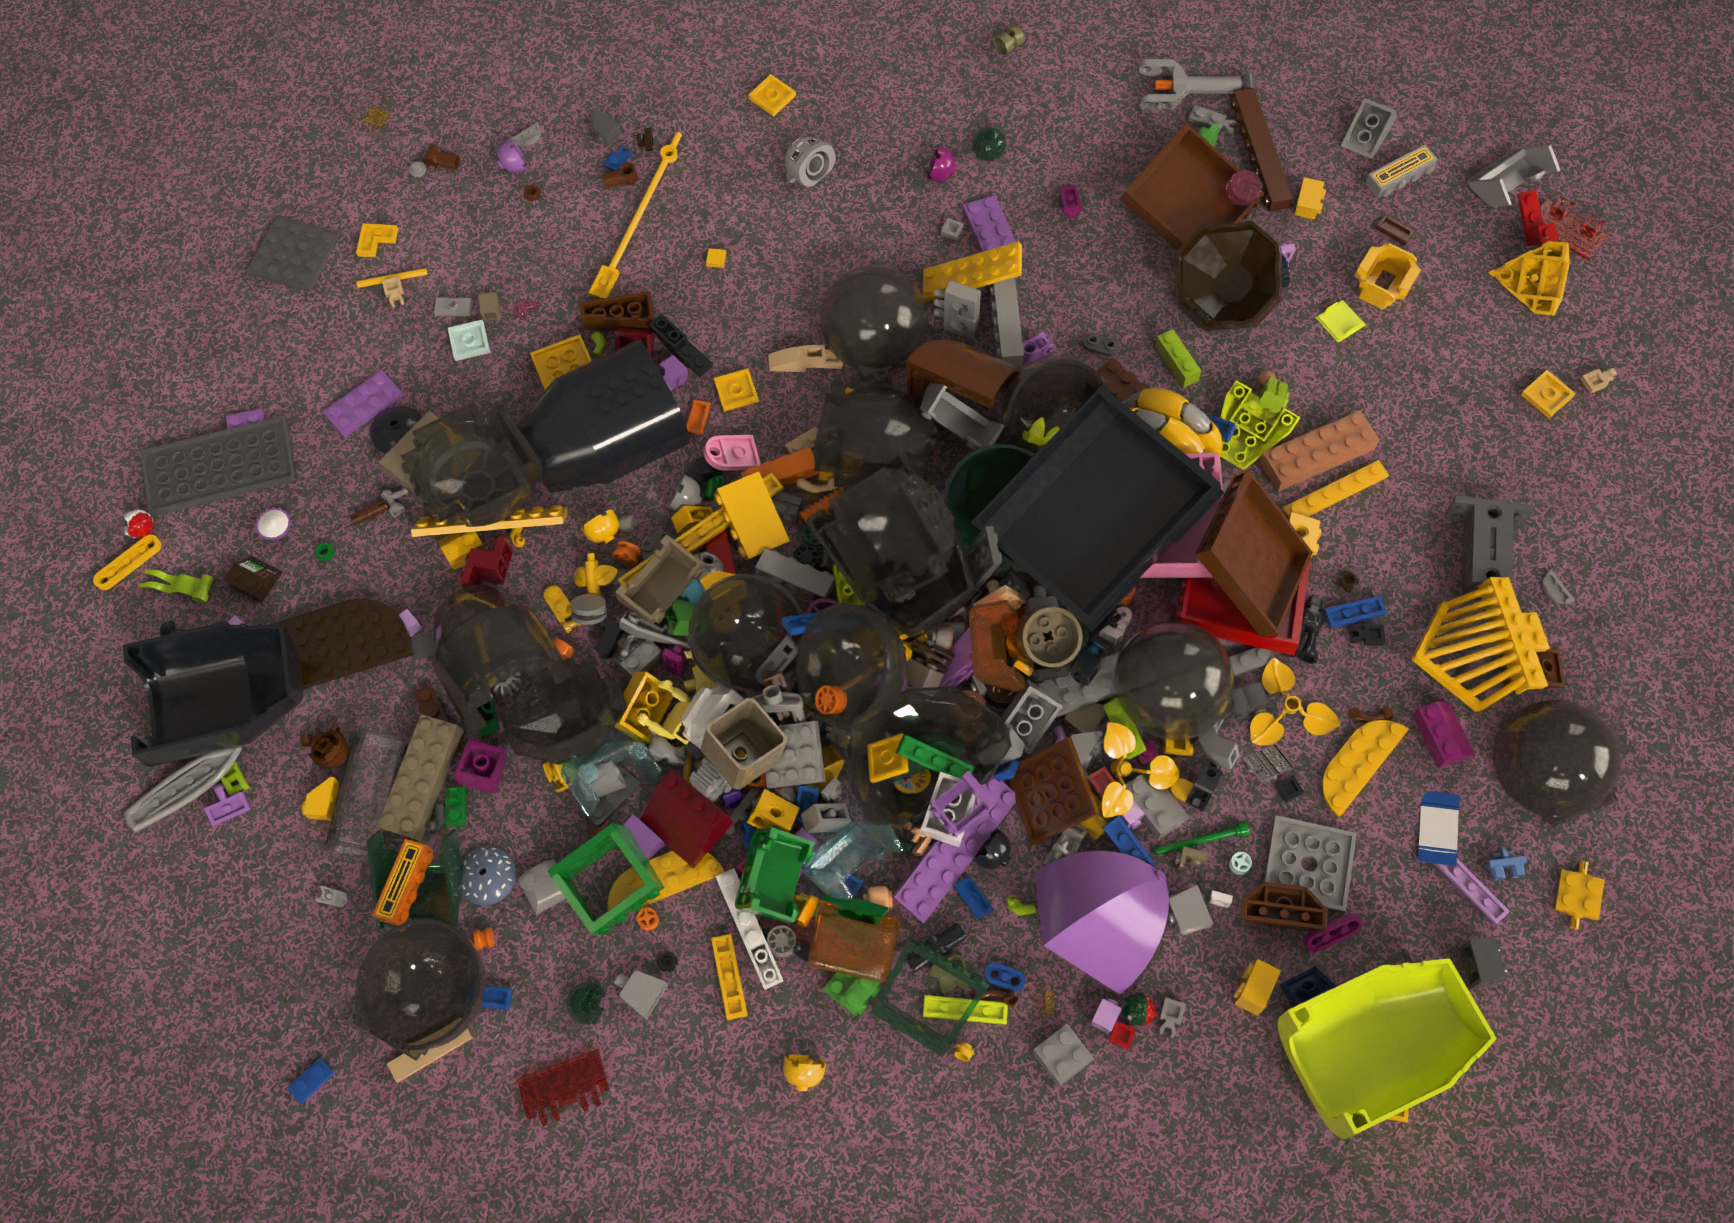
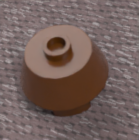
M330 729V731L325 733L319 732L311 742L313 747L309 757L316 765L336 768L346 761L350 753V747L340 731Z

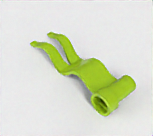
M145 570V574L159 577L171 583V585L150 581L140 583L139 587H150L170 594L180 592L192 596V600L207 604L209 599L208 593L214 578L203 574L202 578L199 579L184 574L172 576L159 570Z

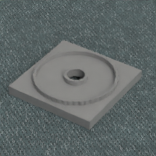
M1275 815L1264 882L1307 887L1328 910L1345 913L1357 833ZM1304 858L1312 859L1316 864L1315 870L1312 872L1304 870L1301 861Z

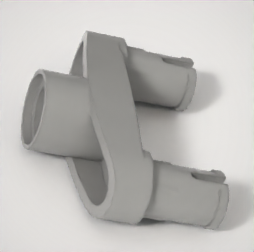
M776 685L766 687L762 694L751 698L755 699L766 713L791 711L795 723H798V719L800 723L806 720L801 696L795 693L781 692L780 688Z

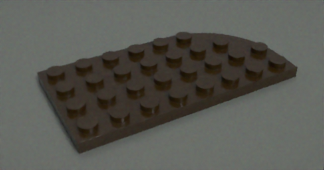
M350 599L269 624L283 626L289 633L298 654L304 689L414 655L410 633L401 617L386 604L372 599Z

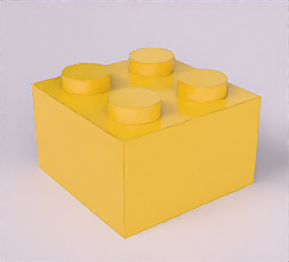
M1259 959L1253 964L1249 963L1241 977L1244 979V982L1237 986L1233 995L1236 998L1234 1004L1258 1016L1265 1009L1281 970Z

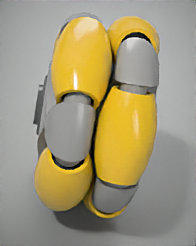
M1147 388L1134 393L1122 402L1184 454L1219 453V457L1221 456L1223 443L1219 429L1209 420L1205 413L1194 404H1189V401L1180 394L1163 388Z

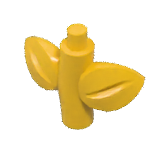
M588 553L585 567H577L574 571L573 579L577 586H586L588 594L602 596L600 586L609 585L616 577L618 569L610 565L598 566L595 554Z

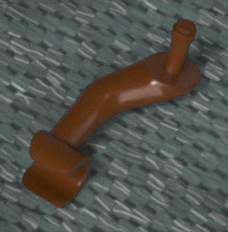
M1354 707L1349 709L1348 716L1351 719L1369 723L1377 720L1393 719V712L1389 707H1384L1380 710L1381 713L1367 715Z

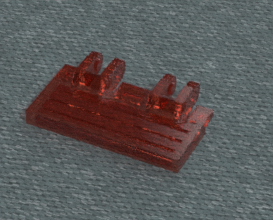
M1561 196L1552 208L1550 207L1554 202L1547 199L1540 207L1543 223L1555 222L1558 241L1569 243V250L1590 261L1609 236L1604 231L1597 236L1606 221H1600L1597 227L1593 228L1590 224L1594 222L1596 215L1592 214L1582 227L1581 225L1585 220L1573 213L1568 218L1566 217L1573 208L1574 202L1571 201L1566 209L1563 210L1559 207L1565 201V197Z
M598 1049L517 1078L527 1119L537 1117L535 1112L537 1107L542 1126L548 1125L544 1109L548 1106H551L553 1119L556 1122L561 1120L556 1100H558L559 1107L562 1108L578 1102L576 1097L578 1092L583 1111L589 1110V1104L586 1099V1092L592 1091L594 1104L600 1106L602 1104L597 1085H599L601 1093L610 1090Z

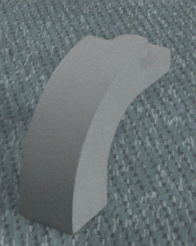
M1216 702L1213 709L1209 710L1207 717L1200 715L1197 723V734L1201 749L1207 759L1219 767L1231 770L1239 756L1237 743L1222 739L1217 735L1226 717L1224 705Z

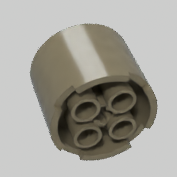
M1040 606L1027 611L1020 618L1015 629L1016 644L1019 652L1030 662L1045 667H1060L1069 663L1078 654L1082 645V629L1078 620L1067 610L1058 607ZM1044 632L1050 636L1049 640L1043 636Z

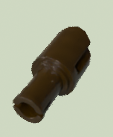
M916 638L909 648L924 656L926 662L947 672L948 667L943 664L950 665L952 662L947 657L954 658L955 654L935 644L929 646Z

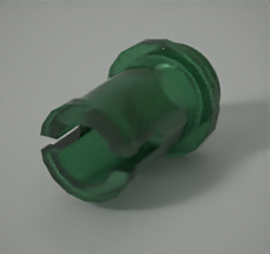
M894 833L891 834L887 845L902 851L904 855H909L914 847V843L910 839L907 841Z

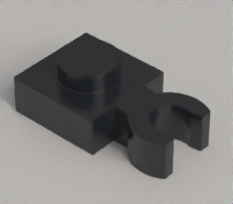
M1383 624L1363 625L1362 630L1357 627H1352L1349 630V633L1357 635V637L1350 639V643L1355 644L1360 640H1364V646L1385 644Z

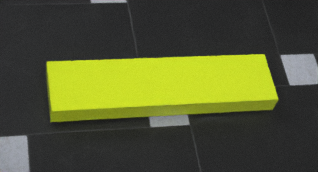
M924 995L923 1017L1007 1024L1008 1005L1005 1002Z

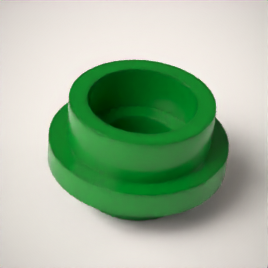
M319 544L315 549V556L319 561H329L334 556V549L330 544Z

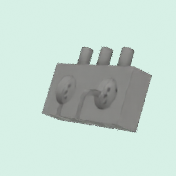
M953 281L949 282L945 291L936 288L934 295L944 298V301L936 298L934 305L944 308V311L936 308L934 315L944 318V329L974 339L979 328L981 291Z

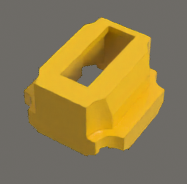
M1384 243L1381 247L1372 246L1355 273V277L1359 280V299L1382 310L1386 306L1391 305L1396 299L1404 300L1421 271L1416 265L1417 258L1413 254L1390 243ZM1383 270L1396 276L1388 290L1375 284Z

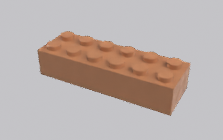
M1361 410L1263 452L1259 463L1276 491L1279 492L1375 450L1380 439Z

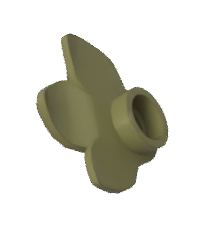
M958 954L949 956L947 960L935 962L929 971V976L940 979L939 985L943 994L951 993L957 986L966 990L970 984V974L966 970V961ZM958 962L960 964L959 968H953L952 963Z

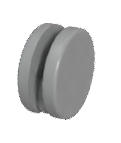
M580 595L575 597L570 603L571 618L578 624H597L607 617L606 600L600 595Z

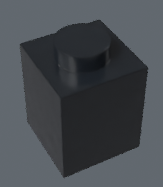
M704 456L695 459L698 473L704 478L703 482L718 475L722 476V471L712 467Z

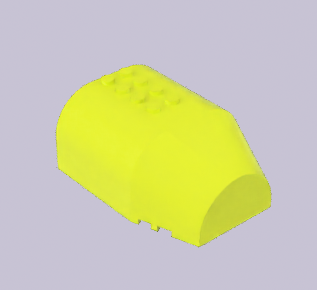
M1450 958L1422 961L1420 963L1382 965L1287 1010L1278 1019V1031L1281 1042L1312 1104L1327 1127L1343 1140L1451 1088L1466 1073L1476 1059L1497 1039Z

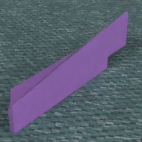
M971 625L949 650L955 656L954 658L947 657L952 661L950 665L943 664L948 667L947 672L939 668L937 669L944 674L935 694L937 698L944 697L981 666L983 661L980 655L994 646L993 642L976 626ZM926 693L923 703H925V701H927L932 695Z

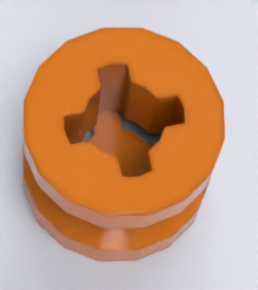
M646 907L638 912L637 922L643 930L651 931L658 926L659 917L655 910Z
M486 927L482 931L479 929L474 930L473 937L477 950H482L483 947L487 946L489 948L495 946L491 927Z

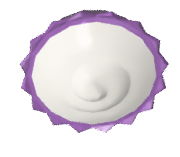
M273 507L270 510L266 509L256 519L255 527L259 536L265 540L280 539L290 529V515L281 508L276 509Z

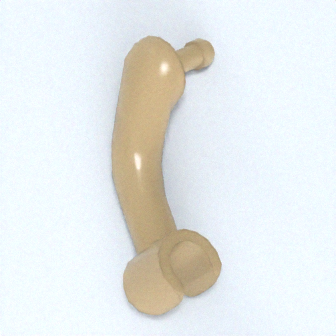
M800 478L797 480V487L812 493L833 491L838 488V480L829 479L825 485H814L808 480Z

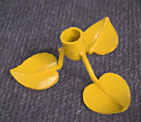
M1272 658L1269 661L1262 675L1263 687L1270 694L1280 692L1286 700L1282 705L1283 711L1276 719H1274L1272 714L1266 712L1259 713L1252 719L1250 724V740L1252 743L1270 745L1279 741L1284 734V727L1278 721L1286 713L1294 714L1299 710L1303 716H1306L1303 721L1305 729L1313 735H1324L1340 726V721L1328 706L1319 702L1310 703L1307 706V713L1304 712L1298 697L1290 696L1283 692L1290 690L1295 683L1293 671L1276 658Z
M1107 723L1103 747L1108 756L1117 758V760L1112 762L1110 770L1120 783L1111 782L1104 789L1101 810L1105 818L1126 814L1132 807V793L1125 789L1126 784L1121 777H1127L1131 772L1150 774L1148 782L1153 788L1167 789L1174 785L1180 776V771L1175 762L1170 757L1159 755L1152 759L1150 770L1132 768L1129 762L1123 760L1127 757L1126 753L1132 752L1135 748L1133 733L1121 724Z

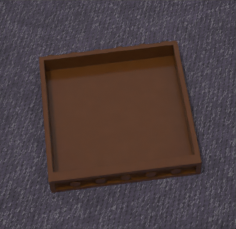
M1185 123L1129 186L1119 200L1173 248L1178 250L1201 225L1216 226L1221 223H1242L1240 220L1242 218L1246 219L1252 213L1250 210L1252 206L1256 208L1262 201L1260 197L1264 191L1189 124ZM1238 180H1241V182H1240V183L1238 184V186L1236 187V186H1235L1236 182H1237ZM1244 183L1246 188L1241 189L1240 184ZM1233 189L1235 190L1234 198L1231 195ZM1250 189L1251 197L1249 199H1244V197H1247ZM1237 192H1241L1242 197H1237Z
M1249 469L1233 474L1195 555L1261 638L1274 636L1280 631L1313 552Z

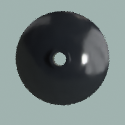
M396 406L383 411L376 417L371 426L372 442L377 449L387 454L422 416L416 410L406 406Z

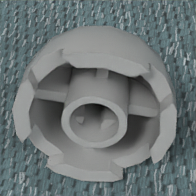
M684 475L675 490L674 499L671 498L668 508L678 512L683 506H699L702 497L699 496L701 491L699 484L691 477Z

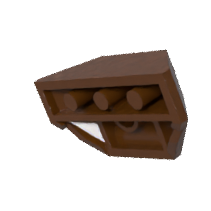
M1263 882L1242 898L1241 919L1262 926L1299 931L1326 930L1328 909L1307 887Z

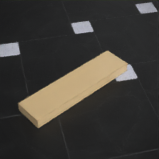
M461 1019L390 1061L387 1065L395 1082L398 1083L471 1040L473 1037L464 1020Z

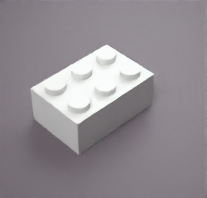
M940 772L931 800L935 801L961 779ZM967 789L944 808L943 813L952 823H957L972 811L976 797ZM929 804L921 827V835L960 847L965 831L957 838L954 834L949 835L943 827L944 822L940 818L936 819L929 809L931 807Z

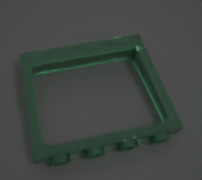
M910 938L904 946L871 1013L943 1057L990 985L983 982L981 975L975 972L970 974L965 971L963 964L954 961V963L948 961L945 953L938 950L936 952L928 948L929 944L920 939L916 941ZM911 951L976 990L975 997L949 1037L942 1036L888 1002V996Z

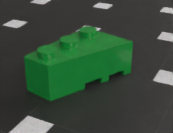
M829 891L819 901L812 917L865 949L875 938L889 907Z

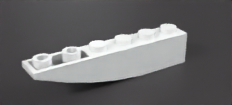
M733 868L715 876L764 990L783 982L784 980L755 914L735 908V899L740 884L735 869Z

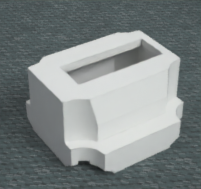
M714 685L711 689L702 687L697 691L682 714L681 721L685 726L684 737L701 750L707 724L724 714L730 704L736 706L745 699L733 689L722 688L719 685Z

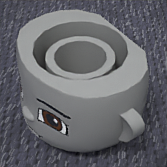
M809 136L795 140L789 146L785 155L786 177L790 183L796 181L805 187L814 186L832 170L836 159L831 143Z

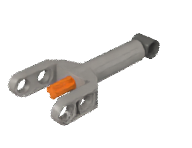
M1144 59L1139 62V72L1145 76H1171V80H1155V90H1172V94H1148L1140 99V108L1142 110L1145 108L1150 110H1173L1188 94H1234V91L1254 88L1257 93L1256 76L1254 74H1245L1242 77L1187 76L1182 66L1173 59Z

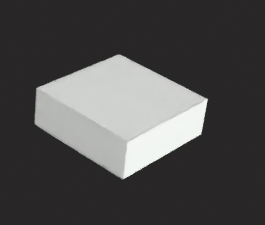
M1212 891L1208 902L1228 908L1232 903L1233 896Z

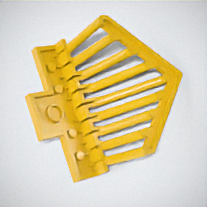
M1490 577L1478 586L1479 589L1440 603L1411 657L1414 663L1475 712L1486 709L1513 690H1515L1516 694H1521L1528 689H1543L1548 686L1536 652H1545L1550 649L1537 612H1521L1509 577ZM1478 597L1482 598L1481 601L1447 613L1449 609ZM1479 609H1486L1484 612L1441 625L1442 622H1448ZM1481 620H1488V621H1490V622H1487V623H1484V624H1481V625H1477V626H1474V627H1471V628H1467V629H1464V630H1461V631H1457V632H1454V633H1450V634H1447V635H1444V636H1440V637L1434 638L1435 635H1441V634H1443V633H1445V632H1448V631H1451V630H1454V629H1457V628H1460V627H1463V626H1466V625H1469V624H1472V623H1475V622H1478V621H1481ZM1494 631V633L1487 634L1477 638L1469 639L1466 641L1427 651L1428 648H1434L1438 645L1448 643L1454 640L1465 638L1481 632ZM1498 643L1496 646L1443 664L1435 665L1429 660L1481 644ZM1491 655L1503 656L1456 677H1450L1445 673L1447 670ZM1498 667H1507V670L1472 689L1466 690L1460 685L1462 682ZM1511 678L1512 682L1483 701L1475 697L1505 679Z

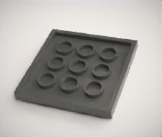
M276 216L249 264L246 273L311 292L340 235L337 232Z

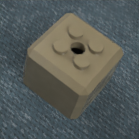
M747 698L707 724L701 751L733 789L740 790L779 763L786 745L787 736L755 699ZM741 750L746 756L740 758L736 756L735 751Z

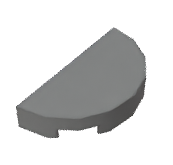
M538 122L512 137L511 142L514 141L519 147H528L536 143L541 136V128Z
M1550 570L1542 581V589L1545 595L1551 601L1558 604L1574 602L1575 599L1555 573Z

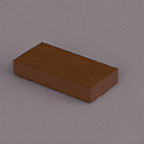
M1386 214L1375 227L1376 230L1404 246L1407 245L1416 232Z

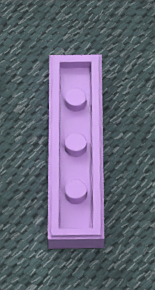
M1458 858L1456 866L1434 864L1494 926L1510 912Z

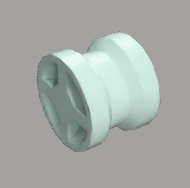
M1237 852L1230 859L1229 868L1234 874L1243 875L1251 867L1252 860L1247 853Z

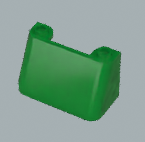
M773 827L756 830L751 839L735 899V908L794 923L799 909L797 904L792 901L802 863L807 862L813 857L815 842Z

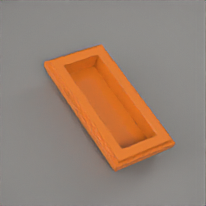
M693 400L686 424L689 433L703 434L711 402Z

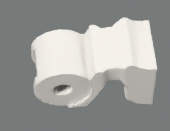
M1126 607L1116 609L1122 618L1120 621L1112 623L1115 628L1108 625L1099 632L1100 637L1114 645L1122 641L1125 629L1132 617L1131 610Z

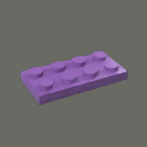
M995 195L962 205L981 252L1016 242Z
M380 370L322 412L342 436L346 438L404 395L383 370Z

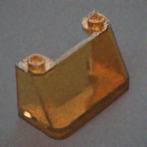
M1007 600L973 606L969 611V625L975 677L981 683L1009 691L1026 690L1022 674L1017 672L1014 666H1007L1004 636L1012 635L1017 631L1019 625L1017 613Z
M820 900L808 962L817 968L871 981L884 982L890 976L895 959L901 919L887 916L881 918L878 925L843 918L838 916V907L835 904Z

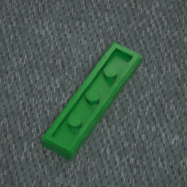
M903 734L895 752L935 772H942L962 779V775L967 771L972 774L974 766Z

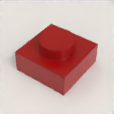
M1116 1021L1108 1042L1129 1050L1136 1029Z

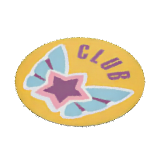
M916 762L908 763L909 772L893 777L895 787L901 792L909 794L924 790L931 780L929 769Z

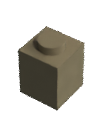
M497 292L479 294L480 314L483 321L501 319L500 300Z

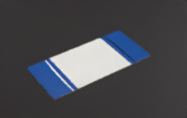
M1428 791L1421 798L1419 862L1449 866L1457 865L1458 794Z

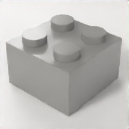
M1068 1024L1042 1042L1032 1052L1058 1087L1062 1086L1094 1060V1057Z

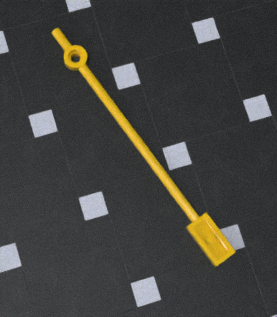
M680 132L675 133L670 145H665L661 148L660 155L662 161L609 267L602 265L588 293L589 297L594 299L608 298L620 274L616 267L668 163H672L678 158L676 147L682 137Z

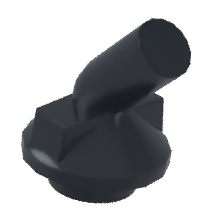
M170 620L161 625L160 636L189 629H175V622Z

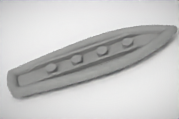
M238 746L204 754L177 769L125 810L124 815L128 826L134 832H138L198 798L228 772L242 748Z

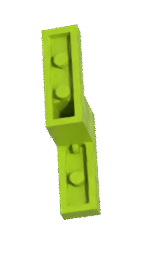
M1128 690L1109 697L1110 702L1103 705L1111 723L1121 724L1133 733L1135 748L1132 752L1126 753V758L1132 759L1146 751V747L1134 723V720L1141 716Z

